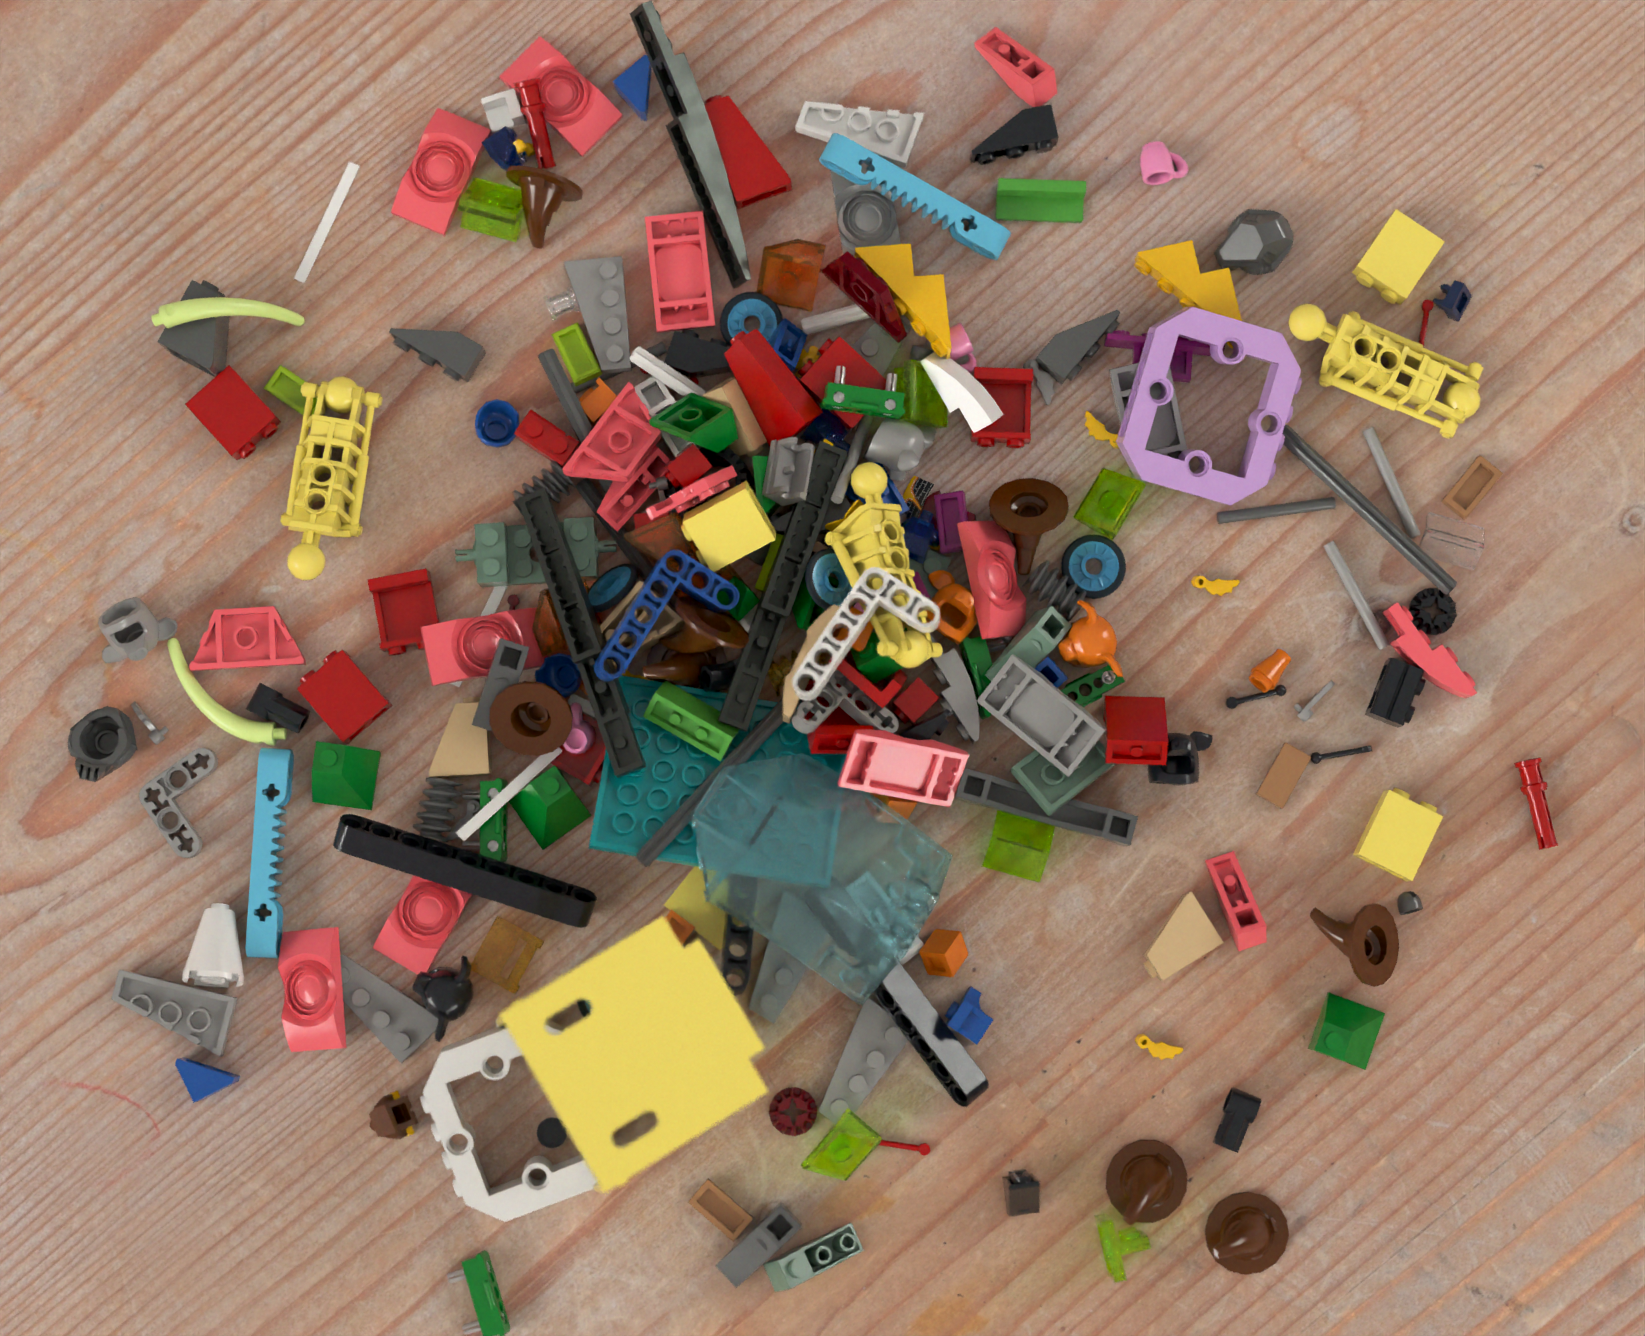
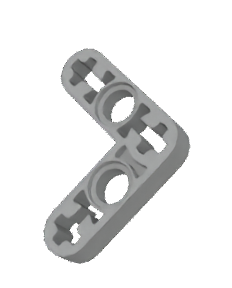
M838 670L833 673L817 696L825 698L829 703V707L820 705L816 698L808 701L804 700L791 716L792 724L796 730L805 734L815 731L838 706L860 725H873L874 730H886L895 733L899 727V722L892 712L886 707L882 709ZM855 700L863 702L867 707V711L860 710L856 706ZM811 711L814 715L807 721L804 717ZM883 723V724H885L887 727L884 728V727H882L880 724Z
M198 748L145 784L139 793L140 802L174 852L183 858L197 856L202 849V840L175 799L216 770L218 758L212 750L206 748ZM199 755L209 756L210 759L207 761L209 767L206 769L200 766L193 770L197 774L194 778L192 772L185 767V764L188 763L189 766L194 767L200 762ZM178 770L183 771L187 777L186 783L181 787H175L171 782L172 774ZM151 789L153 791L160 790L161 794L158 795L159 801L162 805H166L169 802L170 806L161 809L156 802H148V798L151 796L149 791ZM169 812H175L179 818L177 826L172 829L166 828L163 823L164 816ZM186 827L187 830L181 833L186 839H194V843L191 845L193 850L191 852L189 850H182L183 840L180 836H175L173 839L172 834H176Z

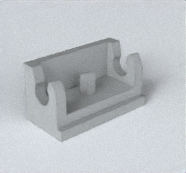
M797 437L771 441L762 495L782 506L806 500L815 446L811 443L796 445Z

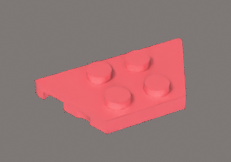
M630 382L625 385L562 468L563 474L571 477L629 482L662 438L660 429L650 425L649 420L651 416L645 404L641 402L634 386Z
M731 465L700 479L674 493L666 500L652 505L645 510L651 520L674 509L679 514L690 507L704 502L713 494L715 495L730 487L728 481L738 475Z
M276 607L216 609L210 618L207 631L200 640V647L194 660L189 665V670L205 671L306 665V660Z

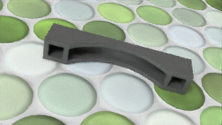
M964 768L954 797L955 799L1123 846L1131 845L1138 816L1073 799L1048 816L1022 785Z

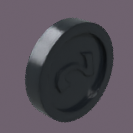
M554 1117L547 1118L539 1124L537 1138L543 1146L556 1148L566 1140L567 1129L560 1119Z

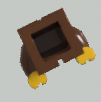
M397 1090L382 1097L374 1106V1109L369 1114L371 1118L370 1128L376 1131L378 1137L401 1139L415 1133L412 1125L417 1124L418 1120L414 1110H410L412 1105L408 1095L400 1097Z

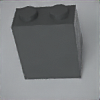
M191 280L180 301L225 297V295L218 291L219 288L205 280L201 284ZM230 316L194 320L169 329L165 327L158 343L171 355L216 377L226 368Z

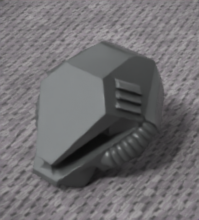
M1247 209L1242 214L1236 216V219H1233V222H1231L1227 229L1228 235L1226 239L1218 246L1214 254L1220 267L1229 268V270L1240 268L1247 274L1262 275L1275 271L1286 258L1293 246L1294 234L1288 220L1282 214L1271 210Z
M105 706L102 709L94 710L70 729L68 750L70 755L76 758L75 767L80 779L97 782L129 761L137 750L133 724L130 718L118 708Z

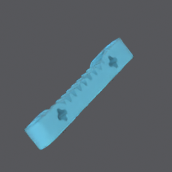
M833 133L819 158V162L826 168L854 184L867 185L871 183L872 190L880 185L882 186L881 195L891 191L892 201L901 197V206L904 207L909 202L912 203L911 212L913 213L921 208V217L925 218L931 214L933 224L942 220V229L945 230L949 226L952 238L986 258L998 260L1011 235V232L1001 224L843 135ZM863 163L868 165L865 174L861 172V165ZM965 220L969 222L968 231L963 230V222Z
M261 748L259 752L245 947L247 957L279 958L283 928V907L275 900L281 897V894L274 891V888L282 885V882L276 880L275 876L283 873V870L277 868L276 864L283 862L284 858L276 855V852L284 850V846L278 844L277 840L285 838V834L279 832L278 828L286 826V822L279 820V816L287 814V811L282 809V807L287 805L292 795L294 766L292 749ZM275 787V789L280 790L279 796H274L273 800V797L268 796V791L274 790ZM265 908L272 911L271 916H266V918L260 915V910Z

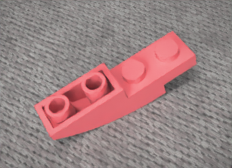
M1397 602L1382 612L1399 635L1390 644L1408 665L1415 666L1424 671L1423 678L1437 687L1465 699L1477 693L1473 688L1475 682L1466 671L1462 672L1456 664L1458 659L1449 647L1445 648L1443 644L1431 649L1429 647L1431 644L1430 639L1424 631L1417 630L1412 623L1414 618L1411 612L1404 605L1400 606Z

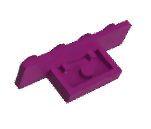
M1116 330L1107 334L1104 346L1133 349L1132 364L1139 363L1148 333L1135 336L1130 335L1128 331ZM1178 336L1170 363L1173 381L1189 383L1191 381L1193 355L1211 356L1210 345Z

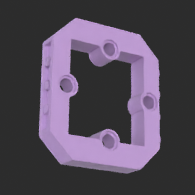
M1184 307L1149 327L1116 440L1134 477L1227 505H1233L1266 486L1268 480H1271L1275 474L1276 463H1274L1276 453L1283 447L1285 436L1282 433L1284 426L1292 417V399L1294 394L1296 395L1299 392L1302 378L1299 377L1301 369L1283 334L1196 307ZM1178 336L1210 345L1211 357L1219 364L1234 365L1242 361L1244 356L1271 363L1258 408L1248 418L1250 435L1237 476L1212 469L1211 457L1202 450H1184L1177 459L1145 450L1157 407L1167 404L1173 396V385L1166 376ZM1226 342H1230L1233 346V353L1228 358L1225 357L1222 351ZM1154 383H1158L1161 387V394L1156 399L1150 395V388ZM1268 415L1271 419V426L1267 431H1264L1261 427V421L1263 417ZM1196 456L1200 462L1199 468L1195 472H1191L1189 461L1192 457Z

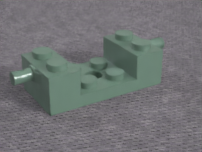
M594 517L564 518V522H560L582 581L599 580V553L617 552L616 539L598 541ZM504 522L474 524L475 542L473 549H455V554L457 555L455 556L456 562L474 561L477 567V583L481 587L546 584L540 563L533 561L530 557V552L534 545L527 525L507 526Z

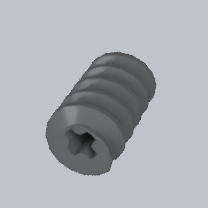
M554 461L550 463L552 473L543 468L541 470L542 480L535 475L532 476L533 487L523 483L524 494L517 490L513 491L515 500L512 502L522 515L518 498L546 488L550 499L560 503L559 492L569 496L571 493L568 485L576 488L571 479L563 474L559 464Z
M1047 560L1036 568L1023 586L1030 583L1028 591L1030 595L1039 590L1038 601L1041 602L1049 598L1047 607L1051 605L1053 607L1058 606L1057 611L1061 615L1067 613L1066 620L1070 622L1082 608V606L1077 604V601H1084L1087 592L1083 590L1075 594L1078 584L1073 583L1067 587L1068 576L1065 575L1057 579L1059 569L1055 568L1050 572L1047 571L1050 561Z
M437 777L426 778V782L433 786V788L423 789L422 793L430 799L420 801L419 803L426 809V812L416 813V816L423 823L413 824V828L420 832L421 836L448 843L449 840L442 835V832H450L452 830L445 821L455 819V816L449 813L448 809L458 808V804L453 802L451 798L461 797V793L454 787L463 784Z

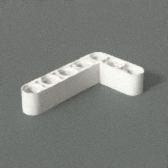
M878 567L867 569L861 575L794 674L792 685L796 695L800 699L808 701L815 699L820 694L879 606L923 633L933 632L940 623L938 606ZM871 578H880L884 582L883 586L878 590L869 589L866 584ZM897 594H904L909 598V601L905 606L898 607L892 603L893 597ZM854 603H863L867 607L866 611L861 615L852 614L849 609ZM924 610H929L935 617L930 623H922L917 618L918 614ZM837 628H846L850 632L849 636L843 641L834 639L832 635ZM821 653H829L832 656V661L829 665L820 666L815 662L816 657ZM804 678H811L815 681V686L810 691H802L798 688L799 682Z

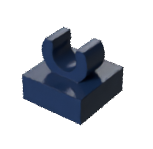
M1454 280L1452 286L1447 284L1440 286L1442 292L1447 294L1445 299L1434 298L1433 302L1439 309L1445 311L1448 318L1460 321L1472 295L1465 283Z

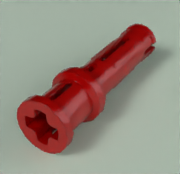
M540 78L514 83L515 88L519 89L522 102L520 111L527 117L538 165L537 168L547 169L555 167L556 163L543 113L547 106L545 102H542L539 89L541 80Z
M1541 757L1516 762L1514 765L1515 768H1519L1523 785L1520 787V790L1523 792V795L1527 796L1537 836L1538 848L1546 849L1558 846V842L1556 841L1544 791L1547 790L1548 785L1547 782L1543 781L1539 765L1542 760Z

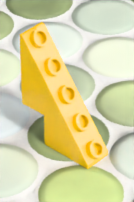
M1192 240L1137 253L1134 264L1135 268L1143 275L1148 276L1149 274L1157 280L1156 284L1163 292L1174 294L1180 299L1179 304L1183 308L1196 307L1242 321L1229 268L1200 274ZM1226 342V344L1233 349L1232 344L1230 342Z
M911 244L855 247L854 257L862 259L874 276H880L887 283L899 315H905L910 320L913 330L921 337L924 335L931 342V348L939 357L944 356L946 359H950L951 339L944 274L914 276Z

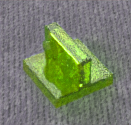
M475 177L459 200L458 210L463 212L460 228L517 243L520 237L524 213L521 189Z
M914 359L905 360L904 367L894 368V373L897 374L896 392L905 393L903 409L906 412L900 419L906 420L915 426L926 425L934 428H946L948 408L920 361Z
M1107 1213L1096 1215L1095 1220L1108 1275L1115 1283L1125 1281L1127 1278L1121 1256L1151 1249L1149 1238L1143 1231L1136 1230V1227L1118 1230L1119 1235L1116 1236L1113 1219Z

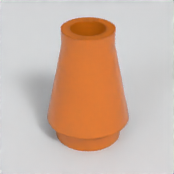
M1277 649L1274 654L1251 669L1250 682L1264 693L1268 692L1269 689L1273 690L1285 668L1291 662L1290 656L1285 651Z

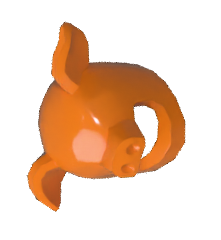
M944 570L932 572L928 578L930 584L938 591L931 601L938 606L940 611V623L935 630L952 642L960 644L978 622L972 592L960 584H955V579L951 573ZM925 610L928 615L926 621L930 623L934 620L935 615L931 611Z
M1082 600L1077 601L1078 605L1086 609L1087 616L1071 623L1072 627L1058 643L1059 653L1063 660L1079 668L1095 667L1108 663L1118 677H1123L1122 668L1114 657L1117 649V638L1113 627L1104 617L1097 614L1095 607L1091 603Z

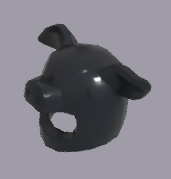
M1193 731L1190 735L1168 733L1166 765H1147L1149 783L1171 785L1198 783V751H1204L1210 747L1213 739L1212 735Z
M466 956L461 957L460 970L447 966L438 967L429 973L420 971L413 983L412 989L422 997L427 1011L438 1018L435 1031V1039L438 1042L445 1035L448 1021L456 1020L464 1015L474 996L473 984L469 979L471 964Z

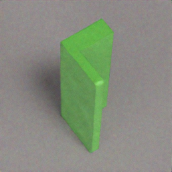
M998 178L996 186V219L1081 223L1083 221L1086 181Z
M665 681L654 693L643 715L644 718L719 761L724 758L734 737L740 731L718 721L721 711L668 681Z

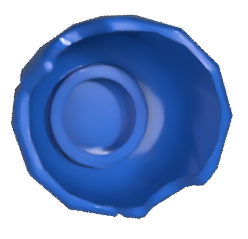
M496 399L486 402L478 410L475 418V431L477 437L485 445L500 448L509 445L516 437L514 433L519 426V414L509 402Z
M558 653L551 657H546L540 669L535 671L536 682H541L555 688L564 698L574 694L582 683L578 665L573 662L571 655Z

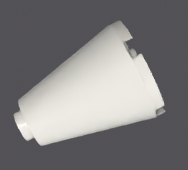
M213 903L211 908L204 910L182 974L183 982L187 983L188 979L192 978L194 979V985L203 987L229 988V982L237 981L236 987L243 985L244 975L235 911L229 909V905Z

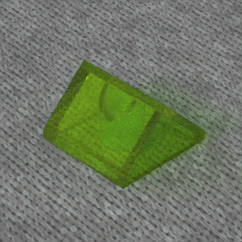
M1102 468L1073 518L1113 541L1146 484L1137 479Z
M997 810L982 867L1040 883L1050 854L1055 826Z
M847 1108L813 1146L801 1166L805 1170L847 1181L878 1146L882 1138Z

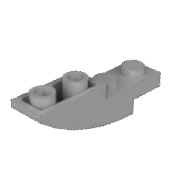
M929 633L932 642L937 643L931 633ZM955 648L946 654L942 651L940 657H930V660L936 667L932 670L941 685L945 683L948 685V688L940 693L942 700L939 701V704L943 710L948 709L950 711L948 717L952 714L959 723L955 727L963 740L970 739L973 744L979 740L980 729L975 691L969 674Z

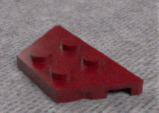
M847 251L821 270L831 282L895 341L899 343L907 337L887 283L880 276H874L862 259L859 257L855 258Z

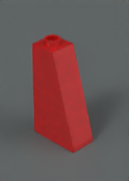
M721 95L708 98L704 105L717 140L737 210L791 191L792 182L789 175L729 96L721 97Z
M757 328L747 334L741 331L729 341L732 346L724 353V356L769 446H771L772 440L776 439L778 441L789 437H796L823 413Z

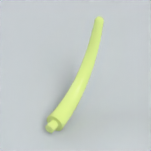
M229 297L197 298L159 306V313L151 316L155 326L164 324L168 329L190 321L220 316H257L280 320L295 326H302L304 324V317L289 309L262 301Z
M176 638L168 640L169 654L183 688L197 708L210 721L229 734L257 744L266 743L267 745L275 746L277 740H286V728H277L275 722L250 720L232 713L217 703L202 688L189 670L179 641Z

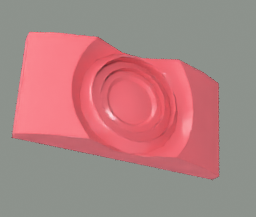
M540 36L499 76L510 89H515L518 97H520L519 89L515 88L514 83L540 78L539 89L542 102H545L547 106L546 110L543 111L545 122L582 157L623 117L622 113L595 85L582 76L558 50Z
M437 108L422 134L416 155L402 178L391 213L445 236L492 133L491 129Z
M703 211L645 217L657 333L715 327Z
M994 520L957 523L982 640L1015 637L1025 625L1027 598L1017 585V574L1014 569L1016 549L1007 531L998 526Z
M538 607L503 611L480 617L455 619L421 627L432 686L487 677L500 638L530 647L523 670L541 667L544 659L548 657Z
M855 730L837 784L839 787L951 807L969 754L964 750L932 739L914 740L901 737L886 730Z
M413 875L372 948L416 974H419L420 971L428 973L473 894Z
M338 927L283 932L278 970L284 984L285 995L281 1019L290 1051L347 1048Z

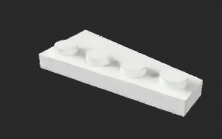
M805 101L795 127V132L825 142L829 141L833 133H837L889 162L905 168L924 113L903 114L899 113V110L887 109V112L873 111L869 107L859 106L858 109L843 108V105Z

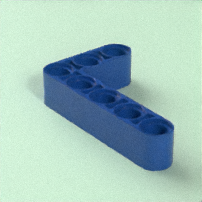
M671 550L665 553L653 567L595 661L594 672L596 676L603 681H612L625 672L676 588L716 613H724L736 606L739 601L737 588L682 551ZM667 558L677 561L679 565L678 572L668 570L666 566ZM697 574L702 577L704 581L702 589L693 586L691 581L692 575ZM652 583H657L662 587V598H657L651 593L650 587ZM718 591H723L728 595V605H722L718 602ZM637 608L646 611L648 615L646 623H641L636 619L635 610ZM625 633L631 637L632 646L630 649L621 646L619 642L620 634ZM605 659H611L615 662L617 666L615 674H609L604 670L603 663Z

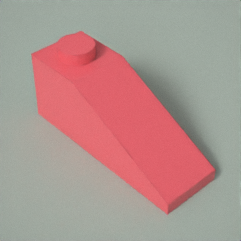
M997 27L974 43L975 48L1011 90L1033 108L1042 106L1057 94L1054 68Z
M655 446L629 482L612 481L597 513L618 532L657 489H649L648 483L656 482L655 478L665 476L664 474L668 470L664 465L670 459Z
M1234 851L1205 860L1227 926L1238 952L1267 942L1266 924Z

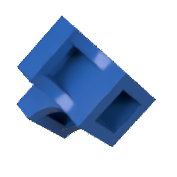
M970 986L959 1004L954 1001L944 1016L948 1018L946 1025L975 1044H978L994 1019L986 1015L980 1008L979 999L982 993Z

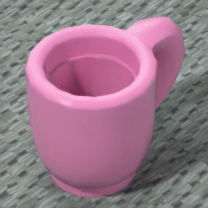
M1150 142L1142 147L1140 166L1144 183L1160 185L1169 182L1173 178H1182L1188 173L1186 161L1178 154L1169 152L1163 142ZM1172 161L1175 163L1177 167V172L1173 169Z
M958 323L949 328L951 339L950 359L957 360L968 355L969 360L965 364H960V366L971 374L974 367H976V359L972 354L974 349L962 324Z
M574 702L570 706L573 713L572 730L562 745L570 753L581 754L592 747L596 734L592 725L582 720L581 705Z

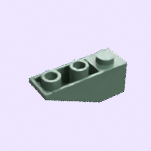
M1052 605L1035 611L985 673V676L992 681L1012 654L1035 668L1057 646L1072 625Z
M848 1223L764 1263L763 1266L774 1291L778 1292L791 1289L864 1250L852 1223Z

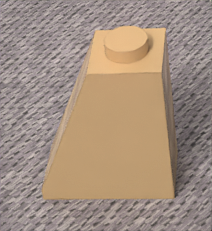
M734 375L703 394L704 398L732 408L738 439L731 443L729 447L735 454L741 456L747 453L748 457H752L764 450L762 445L767 440Z
M480 697L463 698V703H455L429 769V777L450 778L492 775L490 730L472 725Z
M1192 891L1186 892L1181 896L1143 954L1147 960L1143 965L1152 978L1157 976L1159 980L1163 981L1224 943Z

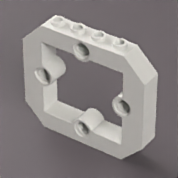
M548 1019L545 1021V1029L550 1034L556 1035L567 1029ZM505 1025L444 1046L426 1082L423 1096H420L425 1113H431L434 1124H431L434 1138L437 1142L441 1141L445 1150V1152H442L444 1164L447 1170L452 1168L456 1178L452 1180L457 1197L463 1196L467 1206L504 1222L594 1189L593 1185L597 1183L582 1155L552 1165L546 1157L534 1156L525 1163L522 1177L490 1188L474 1147L475 1130L464 1121L450 1082L481 1071L482 1075L490 1080H500L506 1076L511 1059L521 1056L522 1053ZM491 1056H498L503 1060L504 1065L497 1069L492 1068L488 1065L487 1059ZM455 1134H463L468 1142L465 1145L459 1146L453 1143L451 1137ZM612 1135V1142L615 1145V1141ZM539 1168L544 1170L546 1176L542 1180H535L531 1177L530 1172L533 1169Z

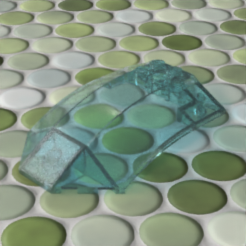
M803 753L723 767L691 815L692 826L696 830L698 847L696 848L700 871L703 870L706 902L712 903L756 930L807 965L857 1004L863 1005L894 967L904 958L939 900L953 855L869 792L839 787L837 784L840 776L839 773Z

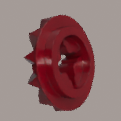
M785 1088L778 1092L770 1103V1120L773 1126L782 1134L797 1136L806 1133L813 1126L817 1117L815 1100L807 1091L801 1088ZM792 1098H794L796 1108L807 1110V1112L797 1115L795 1125H792L790 1115L780 1114V1111L789 1109Z

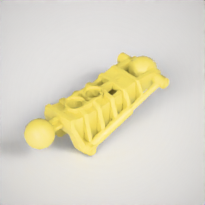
M1307 303L1294 308L1288 322L1291 333L1299 340L1312 341L1319 338L1329 343L1323 357L1320 378L1318 380L1321 386L1328 387L1333 385L1392 411L1398 410L1441 428V436L1447 439L1454 437L1458 428L1457 423L1463 424L1466 418L1474 415L1478 410L1481 398L1478 393L1480 384L1476 381L1479 380L1483 371L1481 364L1473 362L1466 366L1423 348L1422 344L1362 320L1359 316L1360 314L1354 311L1349 312L1348 315L1343 314L1338 326L1335 327L1326 322L1324 312L1317 305ZM1355 344L1363 347L1362 355L1356 352ZM1381 356L1388 359V368L1381 364ZM1449 367H1452V368L1457 369V370H1459V371H1461V372H1464V373H1465V376L1462 375V374H1460V373H1458V372H1456V371H1454V370H1452V369H1450ZM1400 372L1412 377L1408 387L1396 382ZM1445 379L1453 384L1444 392L1443 401L1440 403L1435 399ZM1408 403L1410 405L1415 406V409L1407 407L1403 404ZM1430 410L1447 420L1443 422L1424 413Z
M345 376L334 377L329 382L322 381L321 386L309 382H304L301 385L302 396L306 397L300 441L299 445H296L287 510L281 515L280 522L283 526H289L288 530L303 532L301 544L292 548L288 555L287 566L292 575L304 581L315 579L321 575L325 567V556L319 548L321 535L359 537L362 534V526L359 524L369 462V456L367 455L374 409L382 405L383 397H381V393L368 391L365 393L364 387L358 386L352 379ZM317 398L315 412L311 415L313 399ZM363 404L367 406L364 427L359 424ZM326 407L339 414L351 411L349 420L325 416ZM363 437L361 449L357 447L358 438ZM325 446L323 458H320L321 448ZM332 448L343 449L341 462L330 460ZM321 474H331L327 481H317ZM315 502H325L322 509H311ZM350 506V507H349V514L347 515V514H346V512H347V507Z
M866 462L859 464L851 474L850 485L856 495L865 499L866 504L858 507L833 532H828L825 536V542L833 547L852 589L867 569L878 567L921 594L916 589L913 581L915 576L914 570L909 569V551L906 548L903 537L905 531L904 527L900 525L899 512L902 511L901 505L887 504L882 501L881 494L887 487L888 476L884 468L876 463ZM874 577L866 585L871 590H878L883 586L884 582L880 578ZM897 594L892 599V603L898 607L905 606L909 601V598L904 594ZM860 603L862 609L865 612L867 607L863 603ZM881 606L877 608L870 618V622L880 640L877 645L879 655L889 656L896 663L906 668L918 667L924 661L930 659V657L941 656L943 651L941 644L933 643L929 633L916 630ZM924 610L918 614L917 618L920 622L927 623V611Z

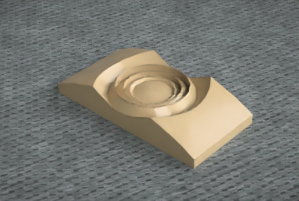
M835 604L823 612L807 629L805 642L791 672L785 677L782 716L783 721L788 724L800 701L792 685L793 676L840 608ZM819 654V655L816 657V660H815L816 663L818 662V660H819L821 654ZM810 678L802 679L799 682L798 688L804 691Z

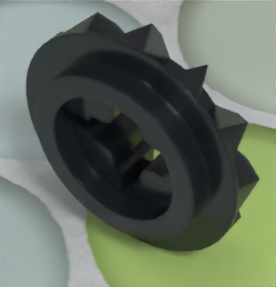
M1438 588L1424 589L1418 592L1410 602L1409 611L1414 618L1412 623L1417 630H1422L1428 635L1444 633L1452 627L1457 616L1456 603L1452 600L1449 593L1444 594ZM1433 602L1437 604L1436 608L1445 612V614L1436 615L1434 620L1430 618L1431 614L1421 609L1431 607Z

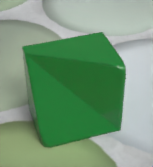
M734 576L729 582L737 588L739 601L728 612L737 621H740L760 600L746 585ZM723 591L717 593L718 602L722 605H728V595Z

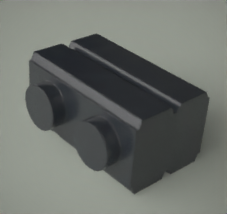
M1394 658L1387 659L1365 715L1397 728L1402 727L1404 722L1409 723L1415 711V707L1411 706L1414 696H1419L1425 685L1426 680L1422 679L1424 671Z

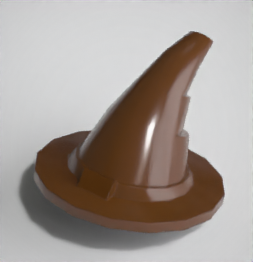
M511 166L506 170V177L521 188L522 206L532 246L543 248L546 228L550 224L553 213L558 211L562 201L581 200L583 190L577 184L555 173L529 166Z
M1035 478L1016 479L1004 483L996 489L989 500V510L992 519L998 526L1013 532L1017 549L1018 574H1030L1035 552L1042 534L1059 526L1064 522L1068 514L1067 496L1058 486L1049 481Z
M681 596L676 601L675 607L677 613L685 621L682 632L677 637L662 638L659 640V643L673 652L697 653L709 651L716 647L741 649L745 648L750 640L743 626L727 612L716 613L690 596Z
M682 629L674 633L673 635L669 636L668 638L677 637V635L680 632H682ZM657 643L652 646L647 655V663L642 667V675L644 678L664 683L668 681L674 685L703 689L699 684L698 678L701 667L727 663L728 660L723 647H716L705 652L677 653Z
M523 681L509 685L497 694L490 707L489 724L495 738L507 749L521 755L539 756L553 752L565 743L572 730L573 713L568 701L555 688L541 682Z
M1379 904L1365 905L1355 915L1351 923L1341 920L1336 921L1316 907L1311 911L1310 917L1319 930L1344 955L1349 957L1354 974L1361 983L1376 987L1384 984L1392 976L1398 959L1399 939L1394 918L1386 907Z
M1140 1139L1125 1145L1113 1156L1106 1171V1191L1111 1204L1123 1216V1220L1130 1225H1133L1135 1222L1154 1223L1167 1218L1180 1206L1187 1191V1171L1182 1158L1172 1147L1158 1140Z
M1253 1192L1235 1193L1218 1202L1209 1214L1205 1227L1206 1245L1214 1260L1228 1271L1244 1275L1260 1273L1276 1264L1285 1252L1289 1237L1287 1219L1280 1207L1265 1195Z

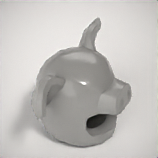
M885 418L874 435L863 459L869 462H878L889 467L890 479L904 480L906 472L919 465L923 450L932 445L937 431L931 426L918 428L903 419Z
M137 597L125 599L111 606L98 620V625L109 642V645L102 651V658L105 663L119 662L126 658L133 661L142 660L149 651L155 648L158 641L170 639L177 632V622L175 620L165 617L158 621L147 605Z

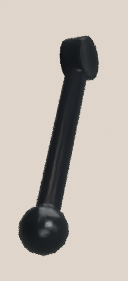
M1278 685L1275 689L1269 690L1266 693L1261 692L1237 699L1229 697L1226 700V706L1229 709H1234L1238 704L1273 695L1284 696L1287 692L1286 687Z
M1370 745L1325 754L1314 752L1311 754L1310 760L1312 763L1318 764L1321 760L1372 752V747Z

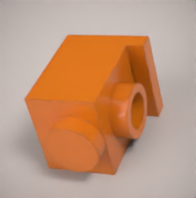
M600 377L595 381L597 388L595 390L592 388L588 389L579 398L580 404L593 426L597 424L617 397Z

